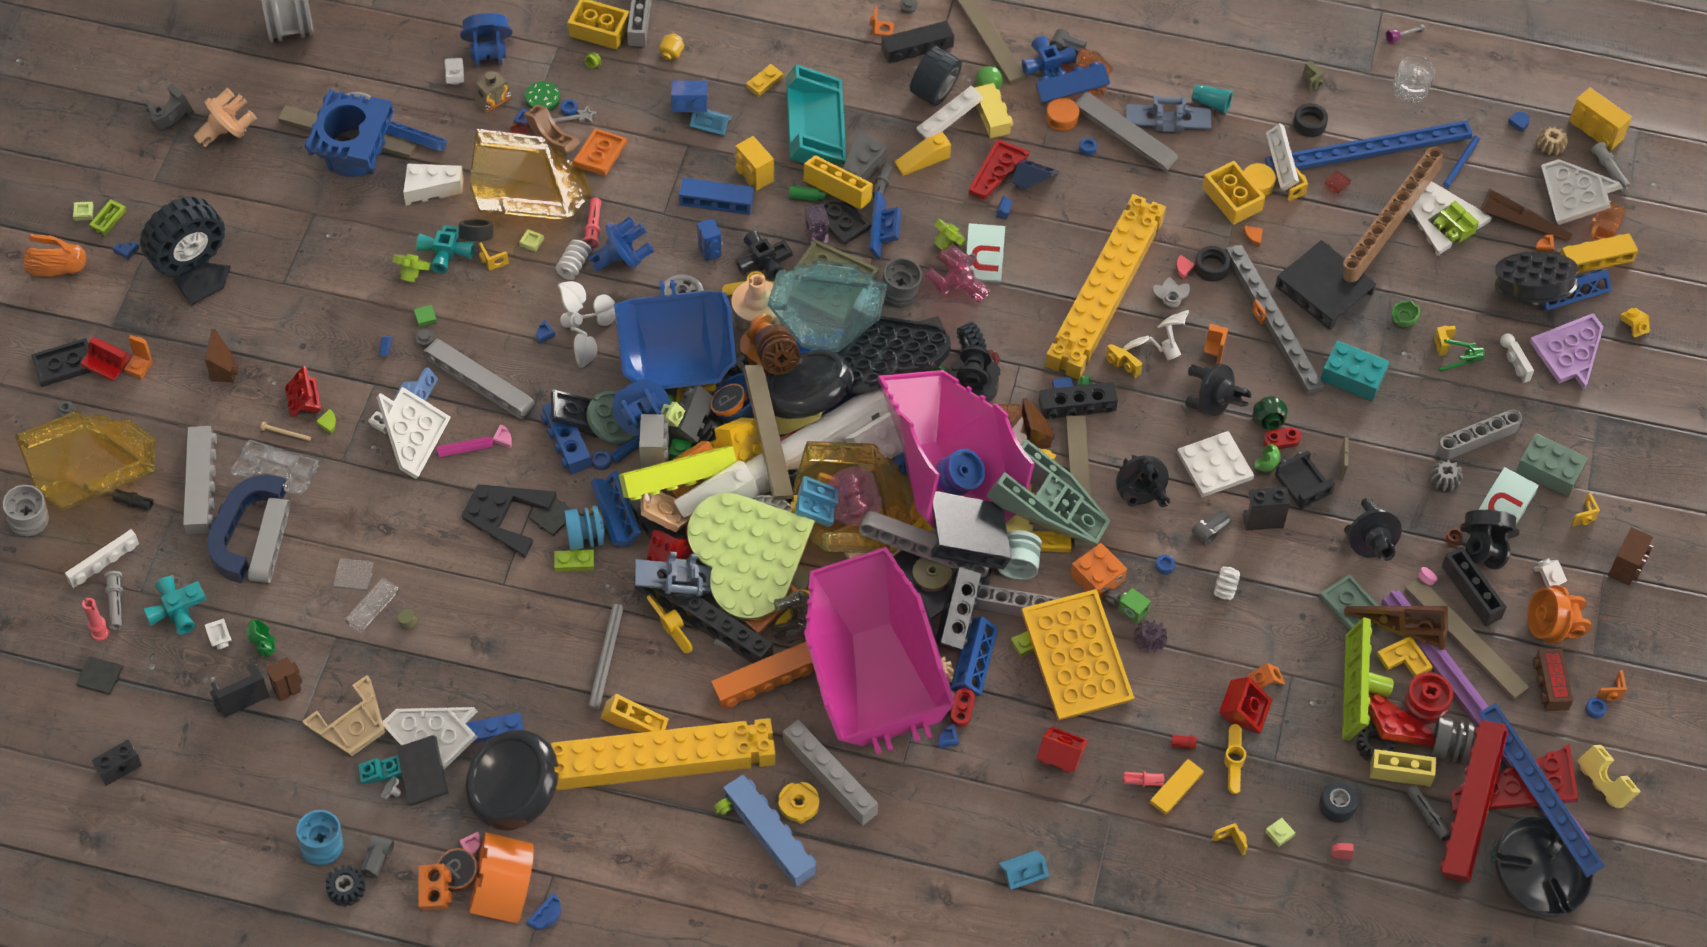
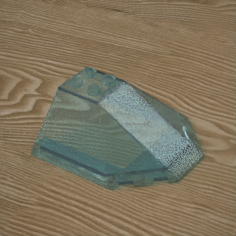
M817 260L813 261V265L810 266L802 264L792 267L791 271L779 270L767 306L782 324L788 328L801 347L809 350L822 349L840 352L880 319L888 284L884 281H876V276L867 271L861 272L859 270L860 267L855 264Z

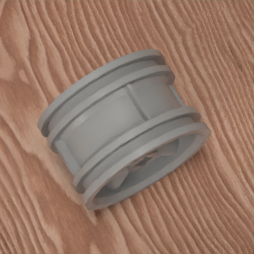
M261 0L270 43H273L275 38L283 41V36L299 33L302 38L307 33H310V36H314L308 0Z

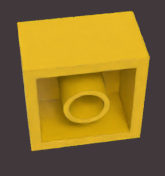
M754 136L735 145V169L738 174L743 175L749 186L754 187L758 191L774 182V158Z
M741 417L714 429L718 448L733 446L736 461L740 460L746 463L762 453L754 418Z

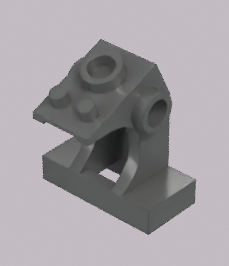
M173 84L167 87L170 99L164 106L159 105L155 107L149 101H146L147 107H145V110L149 111L148 117L152 125L156 124L159 130L172 126L185 113L189 117L194 113L185 95Z

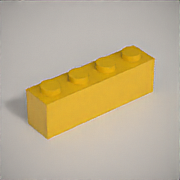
M816 155L804 163L803 181L859 209H862L872 201V183Z
M1629 233L1619 234L1606 239L1601 238L1592 242H1583L1574 246L1569 245L1562 248L1560 254L1575 261L1578 265V273L1632 262L1635 260L1638 249Z

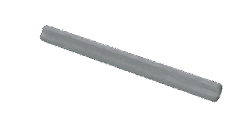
M621 604L612 605L589 701L590 709L598 710L600 708L623 612Z

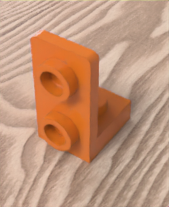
M130 335L128 339L134 355L125 366L124 371L126 374L142 379L153 364V360L146 340L142 337Z

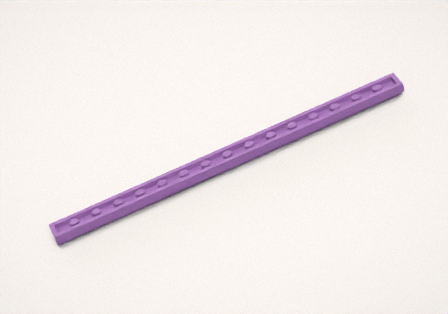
M1400 590L1391 591L1390 595L1382 600L1384 606H1411ZM1414 639L1433 666L1432 669L1451 684L1453 696L1474 724L1479 727L1482 720L1479 712L1489 706L1445 649L1439 650L1436 646L1420 643L1421 641ZM1503 752V762L1507 765L1508 768L1513 767L1512 763L1510 762L1506 754ZM1576 821V823L1578 824V826L1580 827V829L1582 830V832L1584 833V835L1586 836V838H1587L1588 841H1589V840H1590L1589 836L1586 834V832L1583 830V828H1582V827L1579 825V823Z

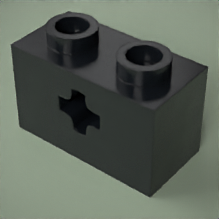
M129 740L92 759L95 770L105 786L142 766L140 758Z

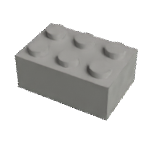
M641 414L639 443L641 468L669 461L668 422H665L664 415Z

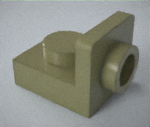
M1311 60L1306 62L1303 75L1309 80L1307 90L1310 92L1321 87L1324 72Z

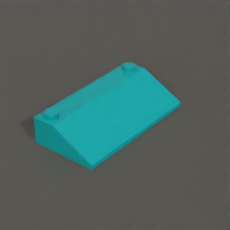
M795 64L786 75L789 159L804 164L816 155L832 164H845L846 143L842 79Z

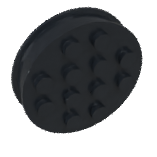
M1524 251L1503 258L1495 266V273L1498 276L1495 281V288L1502 296L1512 300L1539 305L1543 302L1566 298L1573 294L1578 287V281L1575 278L1578 273V265L1569 257L1558 253Z

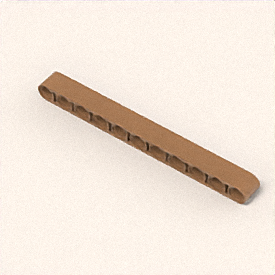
M1431 147L1426 151L1344 260L1343 279L1345 281L1355 282L1360 278L1442 167V149Z

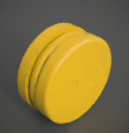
M1261 163L1247 166L1244 173L1265 197L1271 194L1276 180V175L1272 168Z

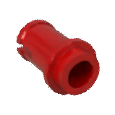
M1172 734L1171 747L1196 749L1197 736H1193V734L1190 736Z

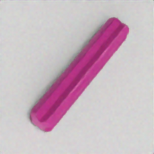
M489 436L438 446L436 448L438 457H445L493 447V440Z

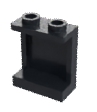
M1309 450L1303 453L1299 452L1289 460L1281 461L1275 473L1276 478L1283 487L1287 488L1289 495L1300 509L1331 495L1335 486V482L1331 478L1326 480L1310 460L1311 453Z
M1287 488L1249 490V508L1243 511L1246 531L1284 528L1290 507Z
M256 662L248 665L251 676L221 690H218L215 682L211 683L212 691H210V695L213 699V704L217 712L222 711L224 717H228L269 698L264 677Z

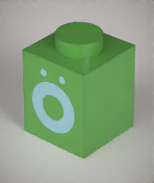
M1132 588L1128 593L1124 592L1119 598V611L1137 624L1149 612L1151 601Z

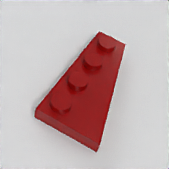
M997 139L968 189V194L985 200L1017 168L1018 162L1025 160L1030 155V151Z

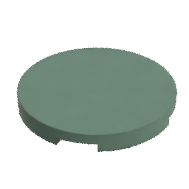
M604 391L597 394L588 405V424L600 439L611 444H625L636 435L623 430L615 420L613 400L617 391Z

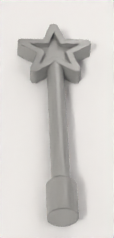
M586 106L585 110H577V115L554 118L553 121L557 123L579 119L580 123L588 121L592 124V118L597 116V111H590L589 106Z

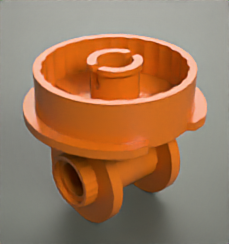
M763 313L754 318L749 325V329L740 340V352L747 358L749 365H763L755 351L754 341L760 330L766 326L774 325L771 324L772 316L768 313ZM764 368L765 374H770V372H768V371Z
M1560 585L1540 588L1533 594L1528 605L1527 622L1530 632L1533 636L1542 639L1548 644H1558L1565 638L1575 639L1582 637L1592 629L1591 622L1583 619L1581 610L1586 606L1585 599L1580 596L1568 595V590Z

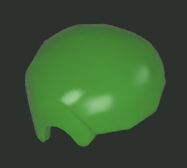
M987 66L977 71L975 82L978 87L994 83L998 90L1003 85V78L997 68Z
M1413 301L1399 302L1392 309V320L1400 327L1408 328L1414 326L1419 320L1420 307L1416 306Z
M1268 444L1265 449L1261 450L1263 457L1255 460L1254 468L1257 471L1272 472L1280 463L1279 449L1276 445Z

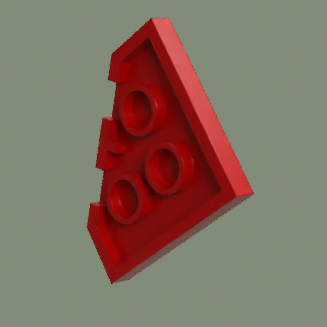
M1369 694L1370 705L1368 712L1382 739L1429 747L1435 746L1436 738L1430 727L1385 697L1378 694Z

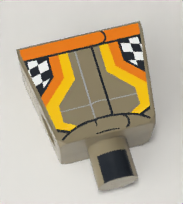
M488 71L485 74V78L476 83L475 104L485 114L512 98L506 80L498 72Z

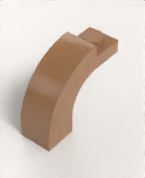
M535 105L524 113L529 126L538 139L555 154L561 155L564 152H571L575 149V146L580 144L578 137L566 134L555 124L547 107Z

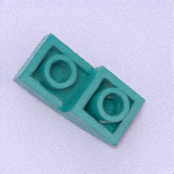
M398 755L381 761L375 758L358 764L362 784L391 780L393 777L398 778L402 776Z

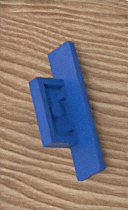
M875 191L873 199L874 207L871 214L872 227L870 228L871 239L869 242V250L873 252L877 259L881 258L882 243L899 239L901 210L898 207L885 210L886 200L879 191Z

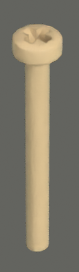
M262 422L261 431L270 430L306 441L311 440L309 436L267 425V422Z

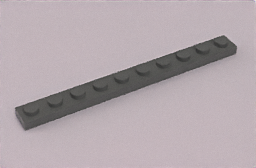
M1243 246L1227 247L1225 251L1230 256L1231 266L1252 302L1257 300L1265 310L1264 323L1304 392L1310 394L1322 391L1324 388L1323 383Z

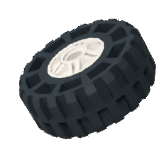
M193 196L192 198L182 197L179 200L175 199L153 213L152 217L145 223V227L141 231V251L155 270L165 275L178 276L204 262H209V259L216 255L225 238V224L208 201Z

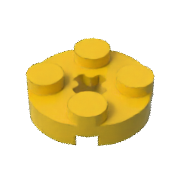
M800 782V784L790 783L779 794V810L790 821L802 824L813 818L819 809L818 792L812 785L806 782ZM803 799V804L795 805L794 800Z

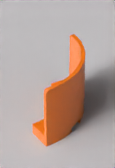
M485 832L478 864L481 877H476L469 903L470 913L511 923H519L532 869L534 852L532 843Z

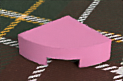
M500 424L493 437V443L511 449V434L505 426Z
M479 832L459 840L462 849H466L473 856L480 849Z

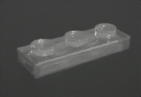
M383 577L345 618L346 623L362 632L399 592L398 586Z

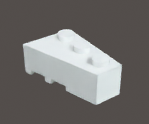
M407 164L403 192L406 206L411 205V202L422 200V202H426L429 198L439 196V198L462 194L464 181L462 166Z

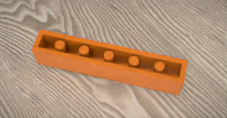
M803 642L711 682L722 709L732 708L744 700H751L763 692H770L782 684H789L796 678L806 677L815 669L807 642Z

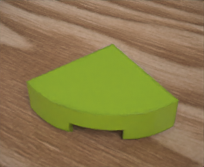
M331 409L317 420V425L330 434L336 428V418Z

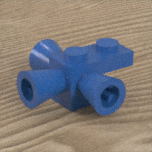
M1040 36L1031 43L1032 48L1038 53V58L1022 59L1021 64L1026 76L1041 69L1044 76L1052 78L1056 77V73L1062 72L1061 64L1076 63L1077 57L1072 46L1058 52L1055 45L1049 46L1047 37Z

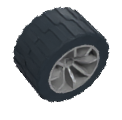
M934 46L925 54L914 72L910 83V92L934 106L939 105L956 83L961 71L962 60L942 48Z

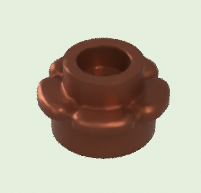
M1453 528L1445 534L1444 539L1452 547L1460 546L1463 543V534L1459 529Z

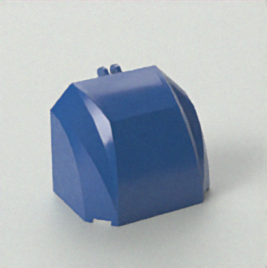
M671 280L670 288L672 294L665 295V285L663 281H659L660 296L633 298L613 304L622 374L633 383L644 378L658 383L663 389L720 383L724 375L736 363L731 306L725 292L697 291L676 294L675 282Z

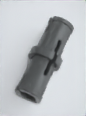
M887 164L881 166L880 173L875 178L876 184L872 191L873 197H875V191H879L883 196L885 187L889 184V176L893 170L890 165H888L887 170L885 169Z

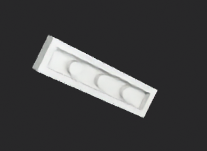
M972 86L968 87L917 127V131L925 139L941 133L983 100L982 95Z
M1278 124L1267 131L1266 135L1280 188L1286 191L1297 184L1299 179L1285 128L1282 124Z
M132 529L65 572L69 584L74 588L84 583L86 579L99 573L104 567L117 561L125 553L135 549L139 542Z

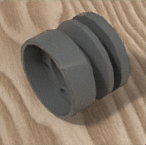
M895 258L889 261L884 268L880 285L882 298L888 304L896 307H905L912 304L918 296L922 280L920 267L916 262L908 258Z
M1439 716L1434 730L1436 743L1434 747H1431L1430 757L1445 760L1447 753L1450 752L1451 761L1455 763L1459 754V763L1465 765L1470 756L1471 746L1474 744V723H1468L1465 731H1463L1464 721H1460L1457 728L1454 729L1453 719Z

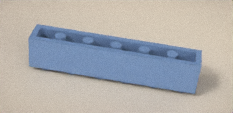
M743 774L723 787L724 798L727 797L730 802H733L732 808L795 888L816 874L817 864L815 859L811 855L806 854L801 841L794 839L787 824L783 825L775 809L771 810L767 799L763 794L759 795L751 779L748 780Z

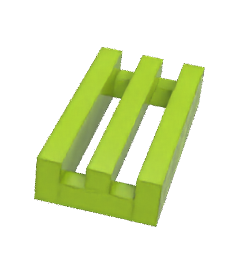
M110 199L89 224L90 229H95L98 233L102 232V235L106 236L127 211L126 207Z

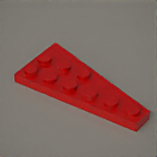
M1570 744L1563 746V749L1555 752L1550 751L1545 756L1534 759L1563 803L1578 802ZM1514 766L1503 770V773L1497 775L1489 810L1539 806ZM1460 788L1450 792L1453 814L1455 813L1456 803L1460 802L1462 796Z

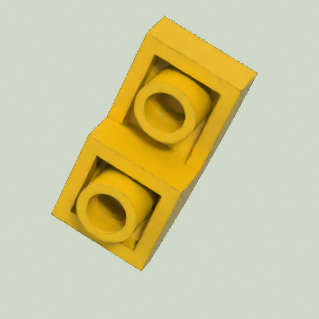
M1110 344L1107 346L1106 358L1110 364H1113L1117 369L1124 366L1125 370L1135 378L1141 375L1142 363L1135 356L1115 345Z

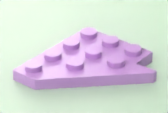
M1592 313L1531 337L1529 342L1559 384L1575 378L1580 386L1586 389L1603 325L1595 314Z

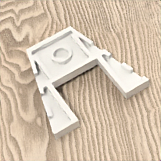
M1431 181L1409 213L1412 218L1416 219L1419 229L1423 230L1427 236V241L1430 245H1433L1438 256L1451 248L1452 242L1430 221L1438 217L1441 210L1444 211L1449 208L1450 203L1456 200L1467 210L1466 212H1469L1479 221L1477 230L1489 223L1492 217Z

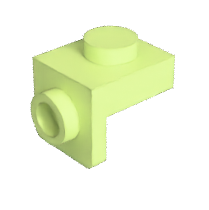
M672 402L671 405L664 404L660 412L664 415L668 426L678 427L685 410L677 402Z

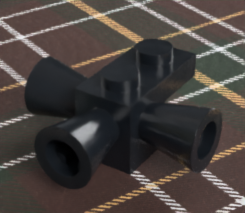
M751 231L746 234L743 241L751 249L752 255L735 259L740 273L745 275L755 266H758L760 271H766L770 281L781 278L784 274V269L778 263L793 256V252L786 241L782 240L771 245L767 238L761 239L758 231Z

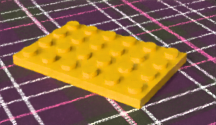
M1097 589L1021 609L1058 721L1134 700V695Z

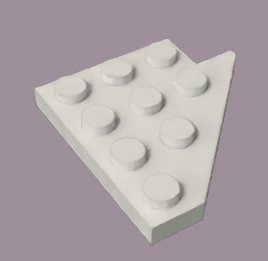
M1559 159L1541 165L1558 225L1611 208L1607 193L1622 189L1618 181Z
M403 387L399 390L394 401L380 393L377 396V401L399 469L417 479L451 417Z
M474 707L395 709L383 721V726L400 745L435 735L438 741L443 769H445L478 738L466 725L478 711Z

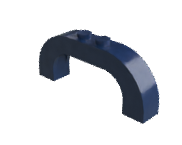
M259 475L248 478L235 486L227 496L224 504L220 505L216 520L212 521L207 546L215 569L223 577L242 583L249 569L247 559L228 551L227 545L249 505L257 501H268L269 498H284L288 490L285 478L274 475Z

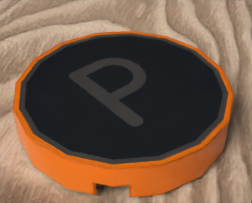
M738 384L724 386L712 397L711 409L717 416L724 415V417L736 414L744 406L743 402L747 400V393Z
M451 849L444 853L438 861V864H444L451 871L452 878L451 882H448V889H466L473 884L478 875V862L473 854L466 849Z

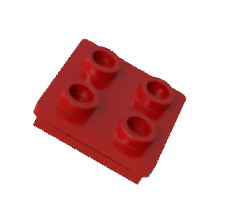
M92 337L89 341L88 354L83 358L80 365L110 381H114L128 364L132 355L101 339Z
M302 366L285 386L290 417H295L300 410L315 413L321 410L316 378L308 377L307 367Z

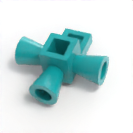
M443 225L442 231L437 230L435 239L420 233L417 238L416 250L434 251L435 258L430 264V268L436 273L445 274L448 271V260H453L455 254L468 259L473 258L475 243L474 241L459 242V227Z
M167 576L159 579L155 587L162 595L161 600L163 604L143 608L150 626H153L168 615L171 623H175L177 634L184 635L194 630L196 624L190 618L188 608L206 601L199 582H194L176 590L173 577Z

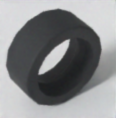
M1314 103L1302 104L1295 112L1293 126L1303 136H1319L1326 129L1328 114L1320 105ZM1312 115L1317 117L1321 123L1308 125L1301 120V117Z
M467 219L459 222V238L463 240L486 241L494 237V223L492 221Z
M1207 246L1198 251L1195 259V271L1198 276L1207 281H1219L1227 276L1230 267V256L1224 249L1217 246ZM1207 258H1215L1222 262L1223 267L1209 269L1202 264V261Z

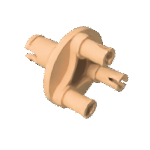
M225 88L218 97L205 100V104L211 114L208 116V121L194 134L195 139L199 143L202 142L203 146L206 147L219 135L226 134L227 132L232 133L238 138L244 135L246 128L257 117L248 110L242 118L236 120V112L247 103L245 98L242 99V95L238 94L234 100L226 104L235 95L229 88Z
M761 274L752 275L749 281L738 286L732 295L731 303L736 318V327L740 330L746 329L748 323H751L754 318L763 313H768L772 316L771 324L780 325V317L784 305L782 292L773 283L765 281V277Z

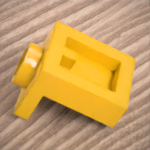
M1455 326L1437 327L1434 341L1439 356H1446L1448 348L1451 347V344L1445 343L1444 339H1453L1456 331Z

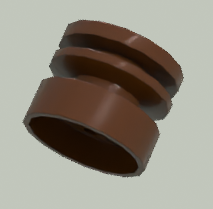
M776 324L769 325L760 330L755 337V351L768 372L777 375L785 374L793 370L799 363L801 357L800 349L788 328Z

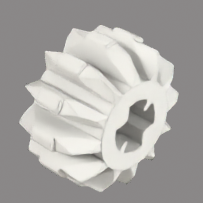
M1223 566L1217 577L1214 595L1224 600H1231L1237 589L1240 572L1235 570V568Z

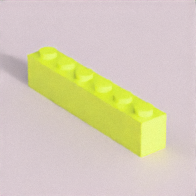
M725 446L618 475L623 497L630 498L632 501L641 499L643 494L649 493V496L659 494L660 490L667 488V491L678 489L680 484L685 483V486L696 484V480L699 479L706 481L737 461L733 446Z

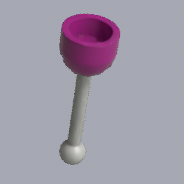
M1421 24L1416 28L1399 32L1396 29L1387 30L1386 40L1389 44L1396 43L1401 35L1415 31H1424L1425 26Z

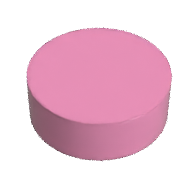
M1422 567L1417 573L1419 579L1427 585H1434L1438 580L1437 576L1426 567Z

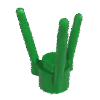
M1444 339L1445 343L1468 347L1465 355L1459 357L1460 360H1467L1440 367L1438 370L1443 371L1466 364H1473L1476 361H1483L1485 356L1484 349L1481 346L1476 347L1475 343Z

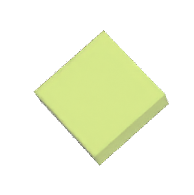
M74 202V221L93 220V202Z
M527 229L519 242V246L536 252L544 240V235Z

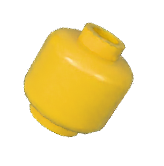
M671 33L663 37L659 45V52L662 54V58L668 61L679 58L684 48L683 39L680 36Z

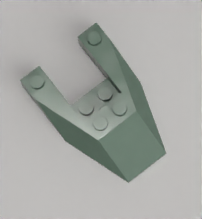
M1026 439L1021 444V447L1035 463L1031 481L1040 487L1037 493L1034 495L1004 472L993 484L986 496L998 506L1055 533L1095 546L1109 525L1110 519L1070 472Z

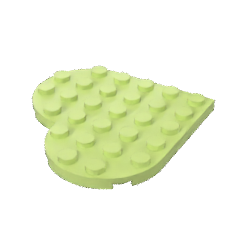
M721 493L705 499L696 507L690 517L687 533L689 544L694 554H698V559L703 564L712 568L710 585L717 604L733 617L744 620H756L773 613L784 602L815 521L742 495Z

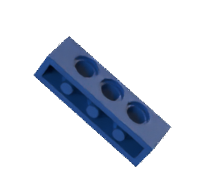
M551 403L542 405L543 413L540 414L543 424H547L549 427L547 431L550 439L554 438V447L557 454L560 453L562 456L560 459L563 468H567L570 475L591 468V457L578 429L552 422Z

